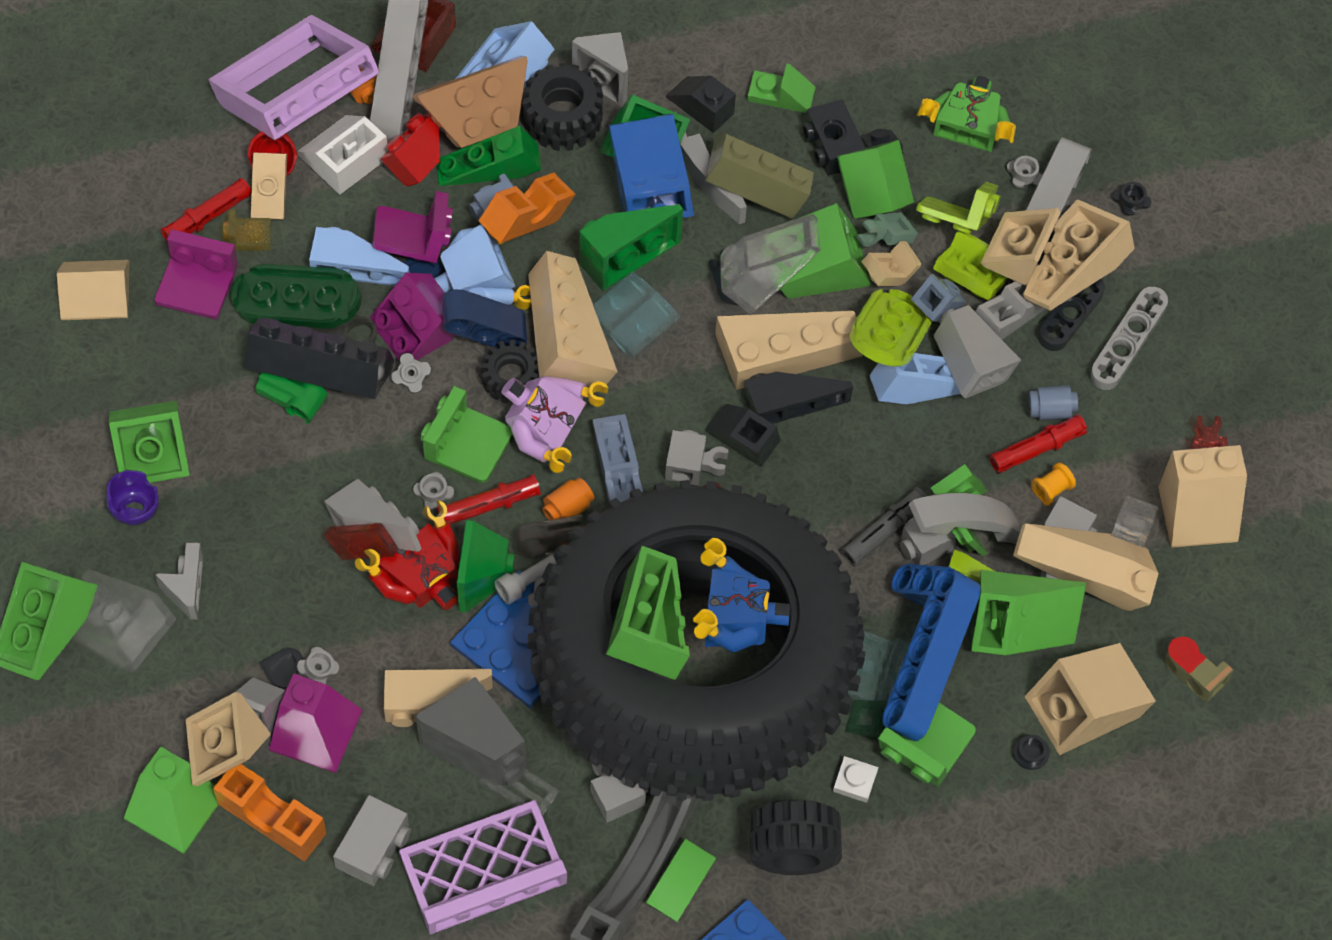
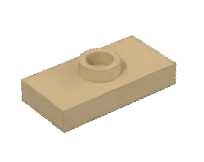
M253 153L251 218L284 220L287 154Z

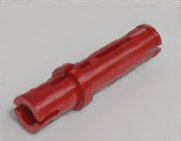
M239 178L236 182L213 195L194 209H186L183 211V216L160 229L163 238L167 242L171 229L189 234L201 232L204 229V225L244 199L252 196L250 186L244 179Z
M1077 414L1056 425L1049 424L1043 428V431L1010 445L1001 451L990 454L989 461L996 473L1001 474L1052 449L1057 451L1068 441L1087 434L1086 423Z
M533 474L530 477L509 484L501 482L497 484V488L447 504V514L444 520L449 521L451 525L501 507H505V509L512 508L513 503L541 495L537 479Z

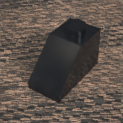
M687 76L666 95L667 99L712 133L734 115L736 93L713 76Z

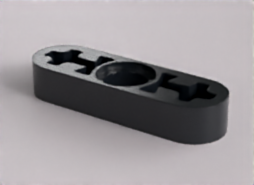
M1102 279L1091 285L1095 290L1087 295L1085 301L1080 299L1084 291L1082 290L1055 307L1042 324L1038 335L1039 342L1045 349L1059 351L1068 344L1101 301L1105 291V284ZM1067 307H1073L1079 311L1080 317L1069 319L1063 314L1062 310ZM1060 323L1063 327L1059 337H1055L1053 340L1048 337L1049 333H1053Z

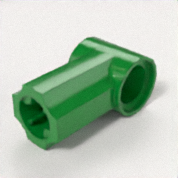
M263 372L259 376V381L255 387L257 394L281 405L290 416L293 417L295 414L306 420L305 424H309L328 398V393L322 386Z

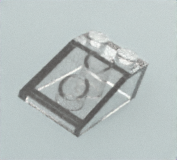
M810 214L744 236L735 245L730 244L726 247L720 257L722 292L750 315L755 312L821 250L818 217Z
M88 569L80 579L98 586L88 617L72 637V640L112 665L134 673L161 638L165 636L177 618L157 593Z

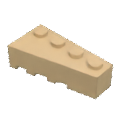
M546 251L528 274L539 378L543 376L566 378L586 383V387H590L591 384L597 381L607 385L618 371L576 258Z

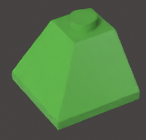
M160 747L140 774L124 819L185 854L218 807L213 790L215 785L211 781H207L198 787L192 785L190 763Z

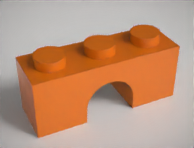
M553 172L536 178L525 193L517 186L497 192L478 221L486 228L489 235L501 244L554 224L561 218L576 194Z
M242 764L226 771L213 788L219 806L304 862L327 834L323 817L295 799L290 804L281 800L267 787L265 779Z

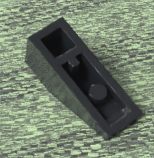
M759 373L744 381L743 397L748 409L770 423L775 424L851 402L853 385L851 381L791 373Z

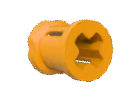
M1060 462L1054 464L1052 471L1042 478L1037 477L1031 481L1033 493L1046 506L1051 505L1054 502V498L1063 491H1070L1076 487L1074 475L1066 465Z

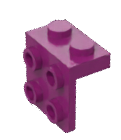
M439 191L435 192L428 216L391 207L378 206L375 213L372 246L387 254H398L414 258L418 261L437 263L441 247L448 246L451 236V227L449 225L453 208L448 207L449 194Z

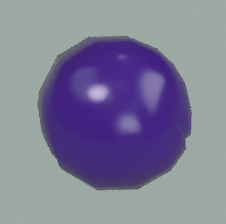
M124 470L114 474L107 483V508L110 514L122 524L139 525L150 520L158 510L159 495L157 494V487L152 486L147 480L146 474L141 471ZM137 502L140 503L144 507V509L139 510L126 506L130 503Z

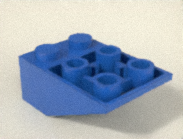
M673 114L609 125L622 212L680 204L683 208V218L694 216L688 176Z

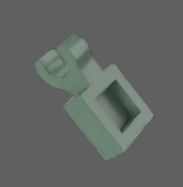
M902 212L876 214L874 220H866L862 224L868 232L857 234L856 238L864 247H870L881 239L887 245H897L900 241H906L908 244L914 243L918 232Z

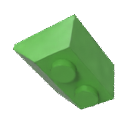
M177 400L109 412V426L118 472L124 470L141 471L146 474L149 483L190 476Z

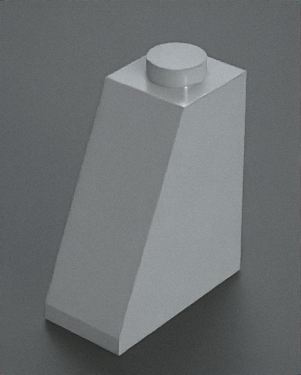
M969 305L956 310L952 308L945 312L939 320L940 326L933 335L954 381L965 399L1003 384L1021 361Z

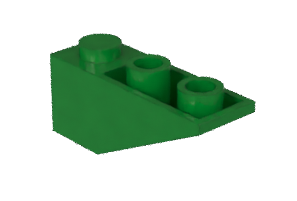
M521 126L440 157V162L436 165L439 186L499 181V176L504 173L509 180L520 179L542 170L538 143Z

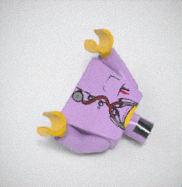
M543 376L528 381L525 385L516 378L510 379L504 385L501 393L513 402L505 419L506 423L512 428L511 431L519 450L542 462L549 461V467L553 472H562L564 464L557 459H561L565 463H570L571 452L561 446L586 404L582 399L587 397L591 405L595 407L602 406L605 399L597 397L593 393L601 392L606 394L608 393V386L603 382L597 381L591 384L590 387H586V383L550 376Z

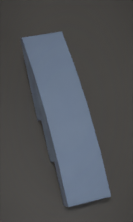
M626 414L592 419L608 502L614 498H617L620 502L630 498V491L638 488L642 492L639 466Z

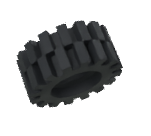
M509 340L510 346H505L504 341L498 342V350L491 346L489 348V355L485 353L483 356L481 379L484 389L487 393L491 392V397L495 400L501 397L502 403L507 404L508 398L501 391L509 380H504L499 376L498 372L501 367L506 364H517L522 367L524 375L518 381L523 385L528 381L539 378L535 349L530 347L527 350V344L522 341L519 347L515 345V340Z

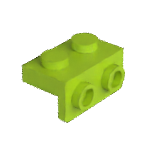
M962 231L956 233L951 246L937 258L933 267L935 271L941 273L946 279L962 285L975 296L988 301L1002 289L1008 277L985 268L981 264L989 244L970 233Z

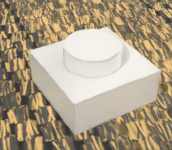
M844 756L833 792L867 803L878 767Z

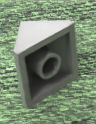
M621 32L576 37L572 41V65H578L580 71L586 69L591 72V78L596 77L599 81V87H602L603 96L622 107L627 100L628 65Z

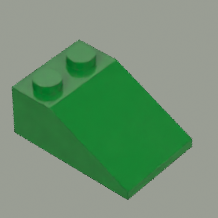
M680 204L606 214L597 221H589L580 230V266L602 291L606 290L681 243L683 208Z

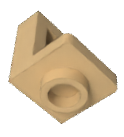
M900 241L890 253H868L861 261L868 270L870 279L878 286L903 285L921 266L920 260L906 241Z

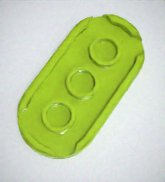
M879 289L871 294L854 322L849 338L853 346L867 358L888 366H904L912 360L932 320L911 300L913 295L896 289H890L889 293H883V289Z

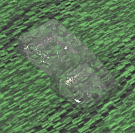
M1126 495L1111 536L1144 548L1158 507Z

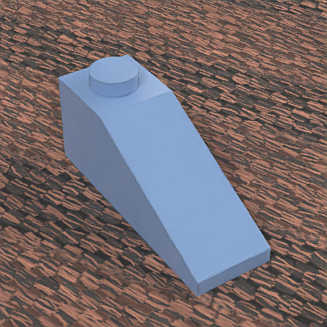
M316 227L309 259L310 267L342 269L352 275L355 281L393 286L399 282L405 273H409V266L384 251L375 249L372 244L350 231L337 227Z
M915 353L907 365L888 366L878 363L869 375L879 401L912 404L961 394L944 357Z

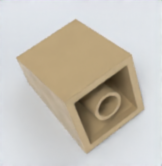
M1240 445L1172 451L1158 487L1171 548L1239 541L1247 473Z
M1120 643L1058 659L1025 695L1026 700L1059 755L1140 718L1156 702Z

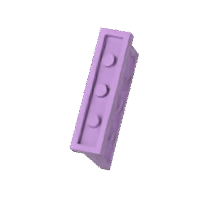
M536 800L399 850L401 860L430 935L567 884V871L562 860L559 859ZM532 813L536 825L531 835L512 828L518 817ZM509 821V823H508L507 826L504 825V824H501V823H504V822ZM492 827L504 832L497 848L478 841L483 830ZM538 831L542 837V840L536 838ZM475 833V835H474L473 838L468 837L469 835H472V834ZM509 835L527 842L520 858L502 851ZM459 840L469 844L462 861L444 854L450 842ZM533 844L547 850L551 861L536 865L525 859ZM441 846L439 851L434 849L436 847ZM475 847L493 854L486 871L468 864ZM424 852L435 857L427 874L413 868L409 857ZM498 857L517 864L512 875L502 878L491 873ZM440 860L459 867L452 883L433 876ZM522 867L527 868V870L520 872ZM464 870L482 877L478 888L468 891L457 886ZM417 877L424 880L422 886H420ZM487 880L493 881L492 883L486 884ZM430 882L448 890L443 901L428 906L424 893ZM453 892L459 894L457 896L451 897Z

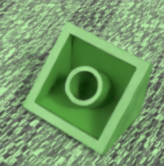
M899 140L837 156L853 219L892 212L914 203Z

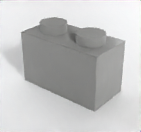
M369 795L333 856L335 868L372 886H375L379 877L385 879L394 862V859L391 858L396 847L403 848L410 836L411 828L408 827V814Z

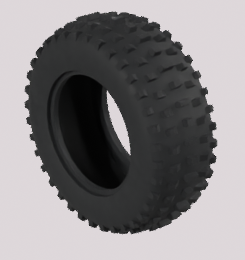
M681 480L680 487L676 488L666 487L664 482L654 485V491L648 493L641 492L639 488L630 491L629 499L620 502L617 498H614L607 503V510L600 514L597 511H593L588 515V524L585 527L577 526L569 533V545L563 544L555 550L553 557L556 565L548 563L544 570L542 578L546 587L537 586L535 590L534 600L540 608H530L528 625L534 626L533 633L528 634L527 640L528 649H531L532 655L531 672L532 675L534 674L536 684H539L541 700L544 707L553 706L551 713L552 721L557 729L562 727L567 729L564 737L574 749L581 746L582 751L580 755L595 766L601 763L603 765L601 772L610 777L613 774V777L622 780L624 777V784L626 786L634 788L638 783L641 789L648 791L650 787L651 795L659 796L661 791H666L668 796L676 797L677 795V800L686 801L687 794L695 795L696 798H701L704 801H713L714 794L723 793L724 797L735 798L740 796L742 789L749 787L751 791L756 792L764 789L765 781L773 777L777 782L788 776V768L795 765L802 768L809 761L808 752L815 754L817 751H821L827 744L825 733L833 735L840 726L841 719L838 713L848 715L853 699L850 698L848 691L858 692L861 677L856 674L858 668H863L866 653L862 651L865 634L862 616H858L860 611L857 593H849V586L852 584L851 577L847 570H839L842 561L833 549L827 551L825 547L828 541L825 537L815 531H809L810 522L804 517L799 519L794 515H788L790 508L782 503L778 507L771 502L766 503L767 496L759 492L754 498L747 493L741 494L742 487L733 485L731 491L725 490V488L716 487V482L707 481L706 487H698V485H691L690 480ZM712 538H718L726 546L725 556L732 558L739 566L757 578L767 580L770 583L769 602L790 604L788 626L766 625V631L771 637L778 655L761 671L735 683L708 687L680 684L660 677L647 669L606 655L627 573L641 546L676 558L681 593L709 595L712 569H716L717 565H704L701 562V554L706 550L704 547L705 543Z

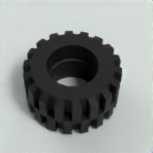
M559 63V67H553L551 64L546 66L545 71L537 70L534 73V78L530 77L526 82V87L523 89V121L526 131H530V136L535 141L540 138L541 146L547 148L550 143L553 144V150L560 151V146H566L567 151L574 150V144L576 143L581 148L586 145V138L592 141L596 137V131H600L601 121H603L602 87H599L597 78H591V72L586 69L580 71L579 66L574 64L572 67H566V63ZM557 101H568L578 107L562 112L553 110L548 106Z
M786 800L762 806L754 810L750 815V861L759 869L781 875H808L828 870L841 862V815L835 808L808 800Z

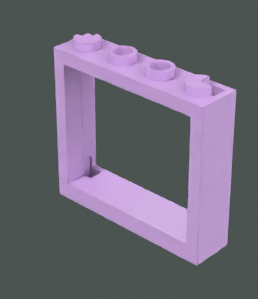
M310 15L208 80L218 102L223 108L276 140L380 72L368 45ZM315 35L317 39L310 43L308 38ZM320 45L340 56L266 104L246 93ZM278 118L280 124L274 127L273 120Z

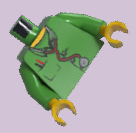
M983 76L975 77L972 85L958 83L953 91H946L935 100L923 99L917 113L919 117L921 115L927 116L932 123L936 119L934 136L992 152L994 141L999 139H1007L1010 141L1009 143L1014 141L1016 125L1011 123L1006 108L1000 105L1001 96L996 92L990 91L991 81Z

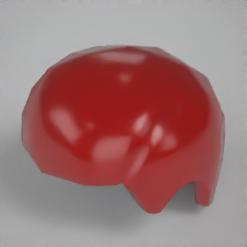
M259 131L251 138L247 149L248 160L252 169L253 153L287 154L286 176L293 171L297 160L296 146L287 133L274 140Z

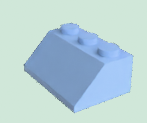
M532 21L495 28L455 79L518 56H527L525 88L527 80L530 77L533 78L537 70H542L548 64L547 59L554 51V47Z

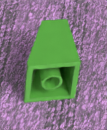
M837 203L764 231L767 244L763 246L767 260L770 264H773L774 272L770 273L772 283L777 291L781 290L788 299L872 286L868 270L861 262L865 257L862 245L856 238L858 231Z

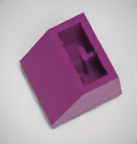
M405 273L368 319L399 361L400 357L406 353L412 354L415 360H419L447 344L455 337V334L449 333L444 329L442 296L445 292L431 274Z

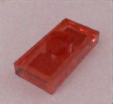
M382 523L333 526L325 533V537L342 560L367 559L369 556L365 554L364 550L368 549L375 550L380 558L393 557L399 549Z

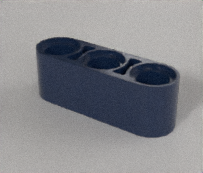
M455 289L443 294V326L447 332L488 346H494L497 349L498 342L504 341L505 346H510L509 340H515V345L518 347L521 341L527 344L524 311L466 290Z

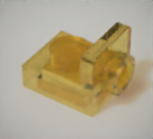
M229 209V221H223V239L231 244H235L236 251H271V218H237L236 209Z

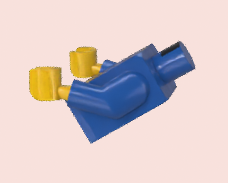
M712 538L704 544L706 550L701 554V562L706 566L717 565L716 569H712L708 609H702L693 618L694 623L698 624L694 628V634L699 639L705 638L706 647L721 646L730 652H737L752 645L763 644L765 642L767 624L789 625L790 604L769 602L770 583L767 580L757 578L739 566L732 558L725 556L726 546L720 539Z

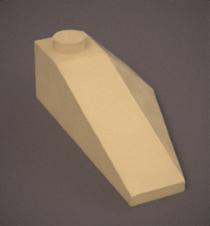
M1077 199L1057 220L1051 242H1047L1044 248L1045 255L1040 265L1036 266L1023 293L1024 299L1051 311L1114 271L1135 249L1130 222Z

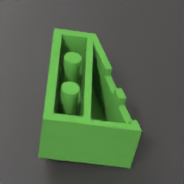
M641 546L627 573L606 655L674 680H676L690 656L689 646H685L683 630L686 625L685 618L681 616L679 600L681 598L676 558Z

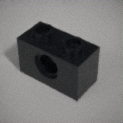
M843 99L807 109L806 121L802 124V130L806 141H812L815 146L814 158L818 167L824 166L828 176L840 173L837 156L865 149Z

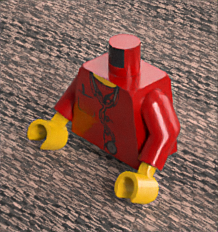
M436 500L440 509L436 517L432 516L428 506H425L423 509L424 516L428 520L434 521L435 525L432 527L430 524H427L416 535L422 548L420 551L395 548L380 559L379 554L375 550L368 549L364 550V552L370 558L369 566L361 558L355 560L356 568L370 573V580L386 599L406 605L414 603L421 608L434 598L444 610H449L458 602V594L451 585L458 580L457 570L460 567L459 545L449 521L444 520L447 514V507L444 502Z

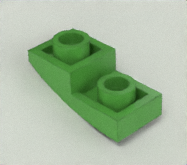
M685 838L646 903L678 922L716 857Z

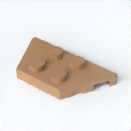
M518 56L415 93L413 98L429 112L435 124L445 130L446 136L456 147L463 148L518 126L528 62L527 56Z

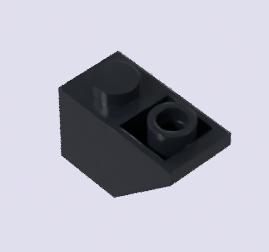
M730 404L723 406L706 429L709 434L760 467L763 466L781 441L777 426L750 409Z

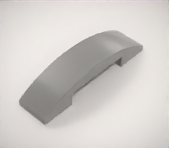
M948 493L914 499L909 503L921 532L947 535L954 527L992 531L998 542L1017 544L1021 527L1011 508L997 499L978 494Z

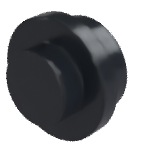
M1037 735L1021 737L1016 742L1013 750L1016 762L1028 770H1036L1043 767L1048 761L1050 754L1047 743Z

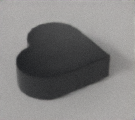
M286 648L259 662V665L271 685L286 691L293 673L298 675L297 664L300 660H303V657L297 649Z

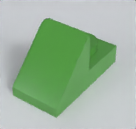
M787 63L783 76L754 70L747 101L807 113V109L811 108L816 87L791 64Z

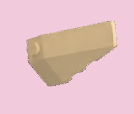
M1025 523L1021 527L1013 554L1014 557L1059 579L1086 582L1085 592L1127 611L1150 605L1159 574L1147 548L1117 534Z

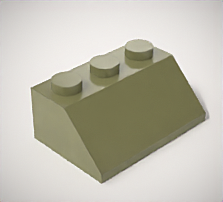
M717 132L705 181L793 219L810 196L814 172L728 134Z

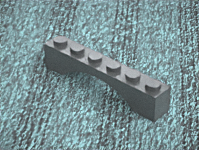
M661 791L659 796H654L646 817L625 857L606 886L587 906L570 935V940H621L701 803V798L687 794L686 801L677 800V795L676 797L668 796L666 791Z

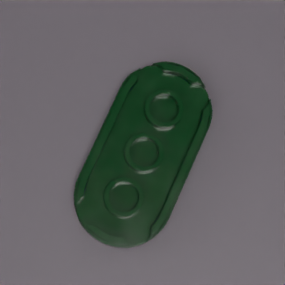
M282 264L256 265L250 268V272L245 275L242 273L236 278L230 292L231 301L237 314L249 323L255 324L258 318H272L280 323L316 329H331L344 325L357 314L362 302L359 285L352 278V275L342 269Z

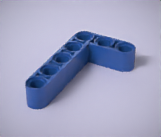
M904 564L895 572L891 587L894 592L924 607L882 719L885 727L912 741H919L926 735L978 602L981 588L978 582L951 567Z

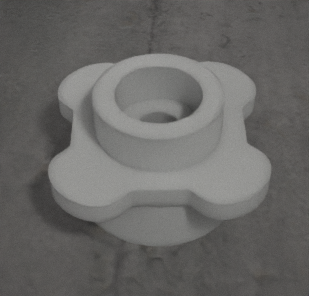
M1021 156L1007 164V170L1011 172L1013 177L1012 184L1016 188H1023L1024 185L1032 183L1038 185L1043 176L1038 172L1039 164L1037 160L1031 156Z
M410 353L403 354L400 357L401 364L391 375L392 380L395 384L402 383L408 386L409 390L413 393L419 392L422 389L424 377L431 372V367L427 362L421 363L415 360ZM409 370L414 371L413 376L408 375Z
M438 472L424 476L420 483H416L413 487L414 494L420 496L425 502V506H428L430 510L437 509L436 500H450L454 496L453 487L447 486L446 480ZM432 489H436V490H437L436 493H431L430 491H431Z
M314 647L305 660L298 662L297 671L300 674H305L309 679L326 684V679L330 675L338 673L339 665L328 652L320 647ZM315 665H320L321 670H316Z

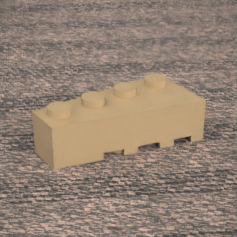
M854 311L717 316L715 335L736 390L744 388V381L759 373L783 372L798 374L862 357V354L853 346L849 338L850 331L857 319Z

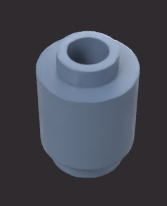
M1070 385L1037 387V391H1029L1030 418L1039 417V421L1069 419L1072 417V412H1078L1077 392H1071Z

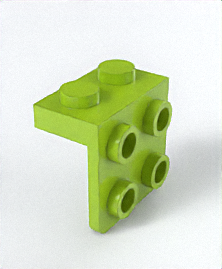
M985 182L976 190L970 210L933 197L924 198L918 203L916 210L922 212V217L926 220L941 223L943 219L954 223L953 228L956 230L972 233V230L978 231L987 222L988 218L990 219L991 215L996 213L1001 196L996 194L998 185Z

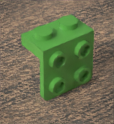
M454 386L448 396L444 395L441 398L436 410L437 416L433 423L428 422L422 431L421 441H423L424 458L476 482L486 483L513 437L512 428L505 423L468 408L466 391Z
M939 703L930 727L922 739L912 741L886 727L878 738L879 748L882 750L881 754L897 765L901 762L910 768V773L925 784L931 782L939 787L974 737L976 729L973 724Z

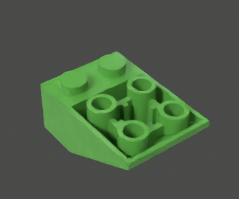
M981 570L979 578L981 592L973 613L971 625V651L1011 655L1075 643L1086 582Z

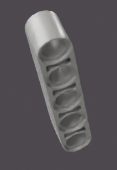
M389 0L378 66L380 73L377 74L370 117V122L386 135L387 142L398 134L402 136L408 129L406 123L410 120L428 0Z
M1062 137L1026 211L1058 208L1060 212H1064L1071 198L1070 195L1073 187L1076 188L1082 175L1084 164L1088 163L1092 149ZM1053 228V231H1052V233H1051V235H1050L1051 237L1053 236V234H1054V232H1055L1054 228ZM1043 250V252H1042V254H1041V257H1040L1039 261H1041V259H1042V257H1043V255H1044V250Z

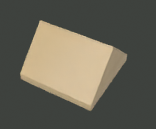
M1058 208L1005 212L981 264L985 268L1027 286L1061 213Z
M130 261L63 262L57 271L61 320L128 318Z
M234 692L186 718L192 785L198 787L246 762L271 735L241 693Z

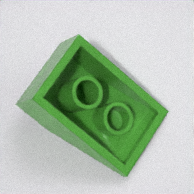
M22 562L0 628V667L31 679L39 680L86 621L98 585L54 570Z

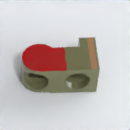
M1182 636L1173 639L1165 655V663L1169 670L1205 703L1230 681L1234 671L1224 661L1216 667L1199 652L1198 645L1189 637Z

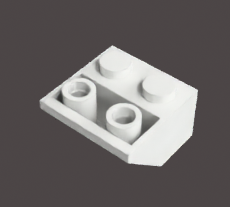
M345 115L298 150L297 155L340 195L383 163L380 158L388 151L385 147L387 145V137L365 116Z

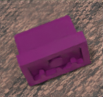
M171 229L167 239L171 258L155 296V304L211 319H218L238 268L235 244Z

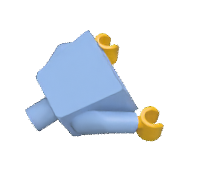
M482 224L474 228L460 230L448 248L442 252L441 260L446 272L434 279L445 293L450 290L461 289L507 305H511L514 302L515 306L522 310L532 307L531 299H523L521 297L530 295V287L522 285L516 292H513L512 288L516 286L499 245L501 244L489 235Z

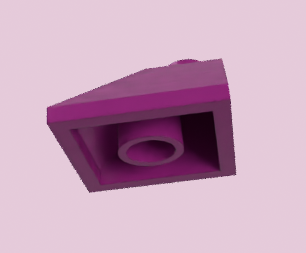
M293 673L279 706L269 751L336 773L363 710L327 684Z

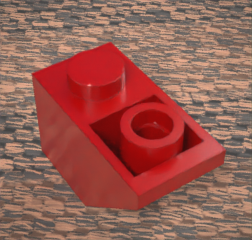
M418 113L406 123L408 129L402 136L398 134L392 138L385 146L388 151L380 158L399 181L407 187L420 183L440 162L439 127L431 119L429 113L424 115Z

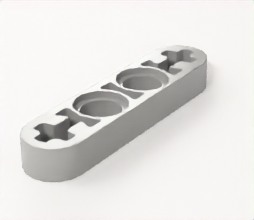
M1147 287L1140 292L1094 362L1090 373V380L1097 388L1110 390L1118 385L1161 319L1168 304V296L1161 288ZM1155 298L1158 302L1153 305L1148 315L1144 312L1148 301ZM1132 321L1141 322L1146 330L1141 333L1133 332L1128 327V323ZM1116 345H1124L1129 349L1130 354L1121 357L1116 355L1112 348ZM1109 362H1112L1115 365L1111 375L1107 376L1106 379L1100 377L1101 372H1104Z

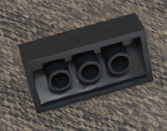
M258 318L248 333L245 368L376 399L393 369L395 360L389 348L377 346L372 342H359L347 339L339 334L317 332L306 326L296 327L280 323L272 318Z

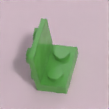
M965 464L931 487L935 495L948 493L983 495L988 491L982 481ZM960 527L952 529L955 537L962 545H965L970 553L976 550L981 556L988 554L973 529Z

